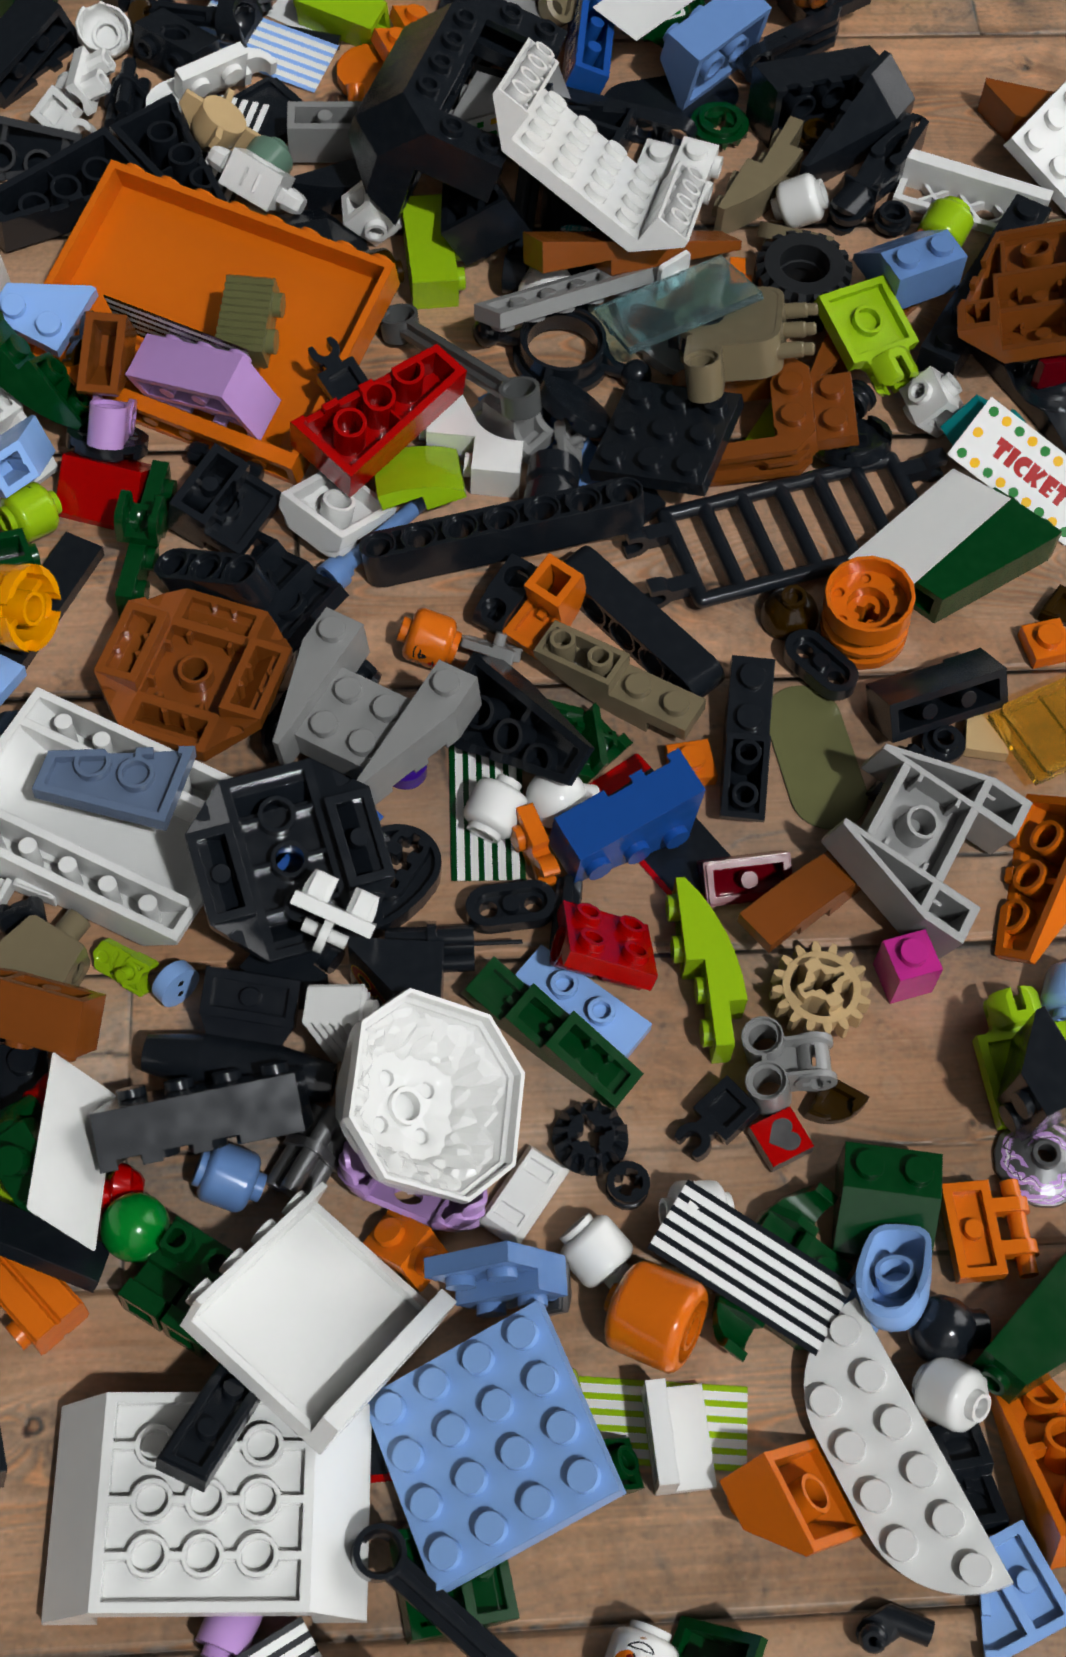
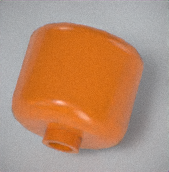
M643 1260L633 1264L622 1276L620 1282L612 1285L607 1294L604 1304V1311L607 1312L604 1324L605 1341L614 1351L661 1372L674 1373L683 1367L698 1341L707 1314L708 1291L699 1281L651 1261Z

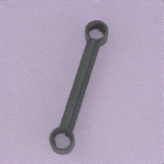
M394 304L388 307L380 323L382 338L386 343L392 345L410 343L421 351L438 344L467 370L466 379L500 399L501 413L507 419L527 420L541 412L540 385L537 380L527 376L508 378L421 325L419 323L418 310L413 305Z

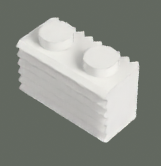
M310 984L307 987L302 1023L329 1059L337 1064L339 1061L343 1062L349 1034L355 1023L379 1008L380 1004L378 1000H373V996L368 992V988H365V984Z

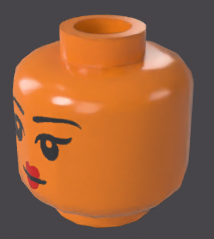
M419 608L412 619L404 616L396 640L403 643L402 655L406 660L433 669L439 659L452 664L461 641L462 632L456 631L457 623L452 617L427 608Z

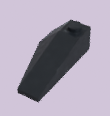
M884 50L859 79V86L862 88L853 102L848 99L844 101L840 107V113L835 120L833 129L826 128L801 163L799 175L810 173L815 179L821 178L823 182H826L866 160L871 147L912 113L915 97L891 53Z

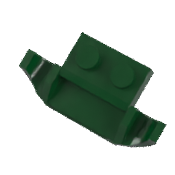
M813 1184L779 1199L765 1211H760L755 1219L756 1223L846 1279L852 1269L849 1263L816 1238L820 1230L815 1226L816 1221L838 1199V1196L823 1184ZM715 1291L712 1292L716 1295L712 1311L715 1338L718 1344L737 1360L744 1362L748 1355L745 1352V1346L754 1329L763 1328L764 1325L794 1349L805 1350Z

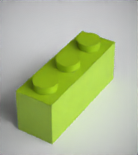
M442 194L411 196L402 213V234L412 305L417 310L458 307L459 291L466 290L464 267H457V262L461 261V259L441 235Z

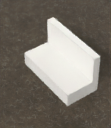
M665 1378L645 1380L641 1390L655 1496L716 1489L717 1482L702 1384L666 1387Z

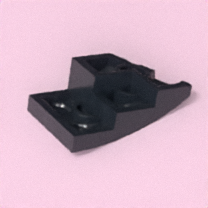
M261 532L253 543L255 547L250 555L256 559L275 587L276 592L271 603L262 610L269 612L294 653L301 646L303 638L324 609L328 607L335 610L349 595L340 583L318 574L309 561L287 552L278 539Z

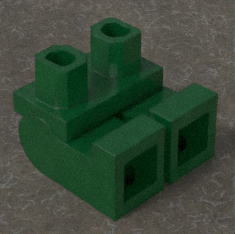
M176 1216L170 1228L160 1240V1248L147 1257V1263L134 1279L130 1277L119 1291L118 1296L121 1304L126 1311L159 1332L163 1329L167 1337L203 1359L208 1351L180 1327L181 1322L191 1308L185 1301L205 1278L214 1283L222 1275L219 1269L234 1251Z

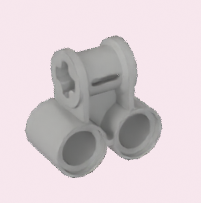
M767 1016L752 1018L742 1029L741 1040L747 1062L751 1066L746 1074L745 1084L749 1097L760 1107L761 1115L769 1117L789 1107L792 1099L791 1092L823 1091L837 1085V1074L831 1068L829 1049L834 1044L831 1034L810 1031L793 1036H784L781 1025L775 1019ZM762 1039H771L776 1042L773 1047L765 1051L753 1048L755 1043ZM812 1057L816 1058V1066H812ZM768 1082L780 1085L779 1090L771 1095H762L757 1092L760 1086Z

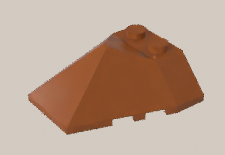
M1066 220L995 232L981 260L982 268L978 276H973L969 283L970 292L967 298L961 299L957 306L958 337L1004 364L1028 362L1033 359L1057 355L1066 356Z

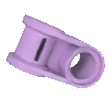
M93 395L92 400L89 401L87 445L101 450L123 449L129 437L134 434L137 417V399L130 398L128 402L103 399L100 395Z

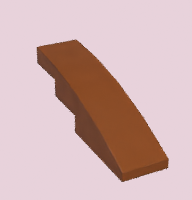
M826 851L774 886L740 912L737 922L770 953L793 933H802L824 914L830 916L862 889L829 851Z

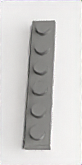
M658 267L613 276L595 268L474 304V318L476 321L491 326L493 331H512L517 324L541 322L545 320V316L553 313H570L575 311L576 306L600 304L604 302L606 297L629 295L633 293V289L642 286L654 287L657 282Z

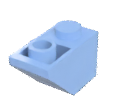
M30 415L0 435V497L8 498L39 477L56 451L35 415Z

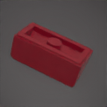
M778 850L697 860V870L704 899L710 907L755 902L792 874L790 852Z

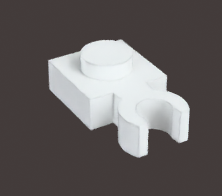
M53 84L30 113L31 116L44 126L79 134L84 130L90 133L97 131L95 126L80 118L84 111Z

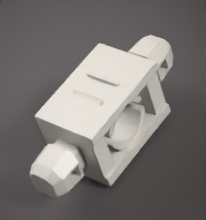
M213 146L211 148L207 161L210 166L222 173L218 181L219 184L266 212L274 210L279 213L281 209L290 214H301L303 212L307 199L295 188H291L296 179L295 177L248 149L234 147L233 151L222 146Z

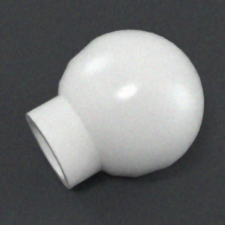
M536 775L527 787L526 798L528 804H534L543 826L551 829L555 817L598 794L600 791L597 785L583 783L579 777L576 778L572 786H568Z

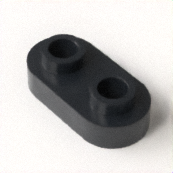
M799 629L787 637L783 649V660L822 697L833 701L844 700L853 694L859 673L851 660L813 630ZM798 654H806L810 658L805 659L800 657ZM829 680L838 681L840 684H833Z
M524 880L480 886L474 889L466 900V919L468 924H473L474 930L483 934L540 928L547 925L553 918L556 910V894L550 885L540 880ZM529 904H536L541 909L537 912H530L525 907ZM489 909L493 910L496 915L486 918L480 913Z

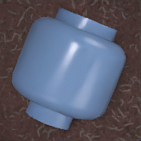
M229 1143L224 1147L201 1153L191 1185L197 1187V1197L200 1201L237 1213L246 1207L249 1200L258 1203L268 1174L259 1172L261 1158L258 1153Z

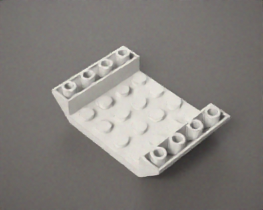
M528 38L492 94L502 152L627 252L684 248L689 242L709 186L705 181L704 175L692 165L686 166L679 160L660 183L657 180L656 174L644 164L638 165L629 158L627 151L621 144L614 140L608 141L597 132L596 125L589 118L583 115H576L567 107L566 101L554 91L548 92L544 89L559 61L554 58V53L547 45L539 41L534 42Z
M106 1392L62 1406L41 1617L42 1625H97L98 1617L311 1616L313 1623H367L368 1581L359 1577L354 1571L350 1552L356 1537L370 1524L372 1442L370 1404H367L328 1448L319 1455L261 1401L204 1493L155 1469L157 1457L200 1392ZM369 1541L366 1544L362 1542L360 1547V1558L367 1569L369 1565Z

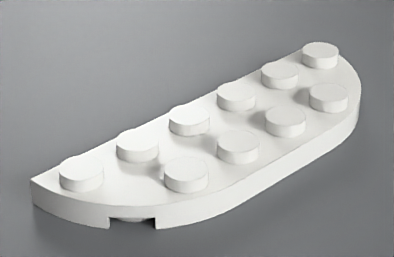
M855 1297L842 1306L838 1316L831 1322L830 1331L817 1355L815 1356L812 1353L808 1355L804 1374V1400L813 1432L863 1528L883 1558L904 1576L929 1589L951 1595L976 1596L996 1592L1014 1585L1001 1558Z

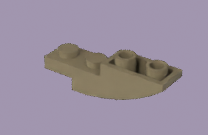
M790 116L783 129L777 128L775 130L768 153L763 151L758 161L747 158L740 171L734 170L729 179L726 194L717 197L711 215L716 218L714 231H722L728 234L753 222L772 208L771 199L776 198L777 185L781 181L798 176L803 149L799 148L804 120Z
M554 620L533 650L534 656L570 687L604 710L645 732L650 725H653L685 740L705 710V698L631 665L629 653L557 620Z

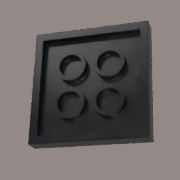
M629 380L588 467L590 479L606 481L619 477H631L640 481L643 488L705 497L743 410L744 401L742 394L724 392L720 399L711 403L700 404L691 402L688 399L687 388L684 386Z

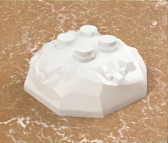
M408 988L355 1023L350 1031L335 1087L336 1119L348 1143L360 1157L367 1172L376 1181L406 1192L408 1195L435 1196L466 1204L516 1166L525 1072L490 1014L413 988Z

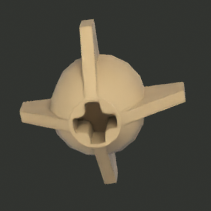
M187 88L180 98L179 104L189 124L192 136L198 142L201 150L207 153L210 152L213 146H222L233 151L234 147L246 149L254 137L261 136L246 126L243 114L232 103L235 91L231 88H228L223 97L209 95L205 99Z

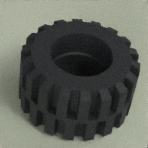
M795 230L786 231L785 236L777 234L772 237L771 242L766 241L762 245L761 251L758 252L752 287L767 286L778 288L784 293L785 303H814L819 295L850 286L853 270L852 262L848 261L849 255L846 250H839L840 244L835 240H827V236L824 234L814 235L808 230H803L802 233H796ZM818 314L816 316H808L807 318L786 319V322H815L817 333L822 332L824 329V324Z

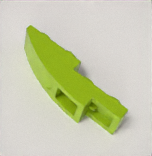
M676 877L672 895H666L665 897L667 922H675L676 936H671L670 939L672 963H680L682 980L694 979L695 1002L697 1005L703 1004L705 1019H700L699 1023L700 1042L702 1048L709 1047L711 1064L729 1063L735 1047L732 1019L743 1017L748 1001L743 974L727 932L714 910L685 877Z

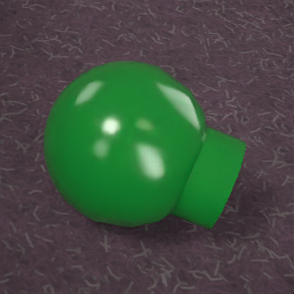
M140 1192L124 1194L111 1202L104 1211L100 1224L102 1242L108 1252L120 1260L127 1262L146 1261L149 1255L160 1248V1240L170 1228L169 1214L164 1205L151 1195Z

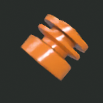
M877 556L855 557L841 563L830 574L825 588L823 610L819 625L820 635L851 660L857 669H876L892 662L903 651L916 600L913 581L907 572L893 561Z

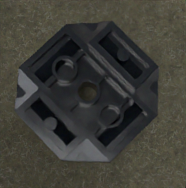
M311 758L218 781L197 817L185 833L186 845L210 929L268 965L314 952L312 948L317 938L300 929L306 917L320 924H323L325 919L291 904L290 901L295 890L303 889L305 882L315 869H319L339 879L329 903L345 910L356 887L379 896V906L396 876L370 787L353 778L350 779ZM282 853H293L300 859L302 867L296 872H284L277 866L276 858ZM337 924L333 928L349 937H362V935ZM326 943L324 949L334 947V945Z

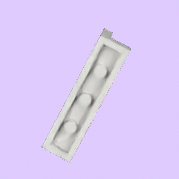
M912 148L907 156L902 178L898 183L892 200L904 203L911 211L925 214L932 201L947 196L957 197L967 203L974 221L972 229L991 235L1016 194L1048 207L1053 190ZM909 187L922 191L924 197L916 199L903 195L905 188ZM986 210L992 212L996 218L985 220L979 218L976 212Z

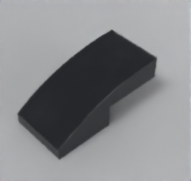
M979 1423L965 1432H952L940 1425L928 1427L986 1533H998L1007 1528L1010 1519L992 1476L994 1461Z

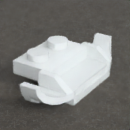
M239 41L175 69V77L159 83L150 90L146 97L145 107L173 93L178 109L181 112L179 101L187 88L205 99L206 96L215 95L233 86H247L251 84L254 73L260 71L267 72L269 75L276 73L277 61L271 54L261 49L244 48Z

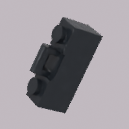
M978 648L943 659V663L907 674L902 672L866 684L868 718L875 728L892 743L939 727L1008 706L1007 668L982 648Z

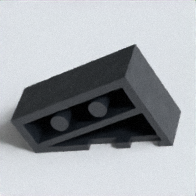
M15 0L0 18V107L3 109L38 85L36 79L45 72L51 70L55 73L63 67L61 61L71 55L74 49L81 46L77 39L75 27L62 6L54 0Z

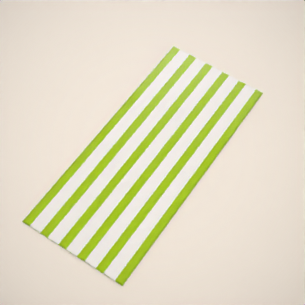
M579 1376L582 1392L602 1438H629L639 1465L651 1466L641 1390L645 1380ZM666 1382V1387L698 1383ZM702 1384L714 1469L735 1471L747 1463L748 1387Z

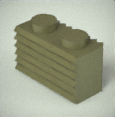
M226 275L215 337L247 349L255 368H268L270 354L276 355L279 348V332L275 329L277 318L284 317L286 298L284 293H280L276 279Z

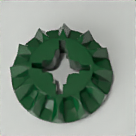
M709 102L698 107L691 117V120L697 126L698 133L696 139L720 145L723 150L729 144L738 146L741 139L747 137L749 128L748 117L740 108L733 104ZM724 121L725 127H722L720 130L714 129Z

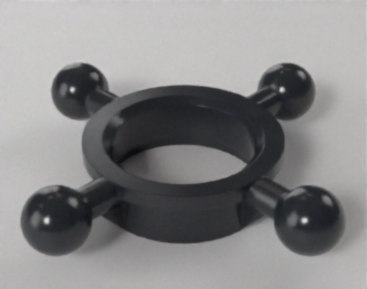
M599 304L576 306L575 311L570 313H553L545 316L544 321L535 323L524 322L508 332L493 331L491 326L479 321H475L472 328L473 338L483 347H492L498 343L513 347V364L518 375L534 378L539 382V385L547 376H557L570 381L587 392L596 387L606 375L621 379L625 387L629 380L650 382L652 378L651 368L645 361L633 359L627 363L616 361L612 356L607 343L605 329L602 323L591 313L598 308ZM552 329H566L586 337L593 345L596 354L592 360L579 366L555 367L534 357L528 345L534 337L542 332ZM542 406L541 415L547 423L552 416Z

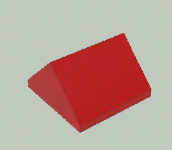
M75 450L63 453L57 488V496L62 505V513L59 514V517L115 530L114 512L121 489L130 490L133 502L141 503L151 464L127 458L119 462L97 461L79 456V454L75 453Z

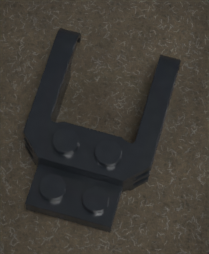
M704 0L705 5L712 0ZM776 0L777 5L793 24L765 36L763 41L749 47L741 57L736 59V68L751 83L753 66L751 65L758 58L760 59L757 63L817 54L834 47L840 29L841 17L871 4V0H828L823 6L816 9L799 8L794 5L792 0Z

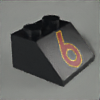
M349 937L348 954L351 984H365V988H368V992L373 996V1000H378L380 1006L408 988L443 999L444 942Z

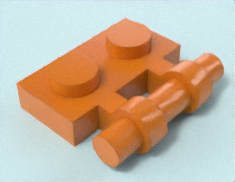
M1017 1179L1001 1181L999 1186L1002 1197L992 1198L989 1180L942 1184L941 1212L956 1284L1004 1280L1009 1274L1006 1260L1016 1261L1021 1279L1033 1278L1039 1275L1036 1257L1040 1255L1037 1240L1030 1236L1026 1215L1030 1213L1027 1197L1021 1195ZM998 1217L1007 1219L1011 1240H1001L997 1222Z

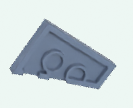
M178 746V751L154 752L153 747H138L134 753H108L105 749L48 751L32 791L37 799L167 831L197 756L195 746Z

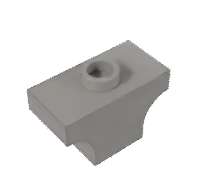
M488 393L471 409L478 423L488 432L502 438L524 441L523 462L526 464L529 463L532 454L538 450L546 449L554 441V430L545 422L541 412L527 420L507 419L501 413L500 399L491 393Z

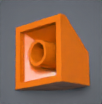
M817 1438L763 1452L719 1480L727 1496L729 1509L738 1518L743 1530L803 1556L814 1555L867 1534Z

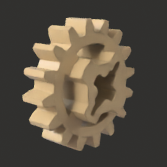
M813 941L810 952L806 953L800 945H797L794 948L792 958L786 955L781 957L778 965L779 969H774L770 981L774 986L771 988L769 1000L779 1002L774 1012L776 1017L787 1015L790 1018L787 1030L792 1031L799 1025L804 1028L803 1033L820 1031L831 1034V1031L834 1030L840 1038H844L849 1030V1025L858 1028L863 1019L861 1013H866L871 1003V1000L866 996L869 995L872 984L868 981H860L865 974L866 968L864 965L852 967L851 961L854 956L852 952L840 957L836 955L837 944L832 943L828 952L821 951L818 941ZM797 974L799 977L796 990L791 992V979ZM849 991L850 1002L844 1009L842 1006L844 999L842 997L845 992Z

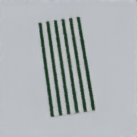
M454 745L449 747L452 881L526 880V865L522 851L516 852L510 839H500L499 843L496 844L471 833L467 829L468 822L463 815V809L480 779H496L498 774H504L522 785V769L457 749Z

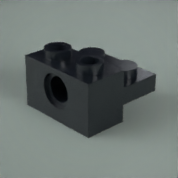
M214 443L169 502L168 528L201 548H204L208 543L221 552L246 554L279 509L278 505L282 492L249 473V463Z

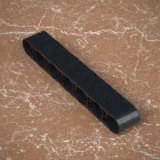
M619 477L374 531L364 536L359 543L365 575L368 582L373 586L389 587L506 561L512 553L519 557L632 533L642 528L646 522L643 486L635 478Z

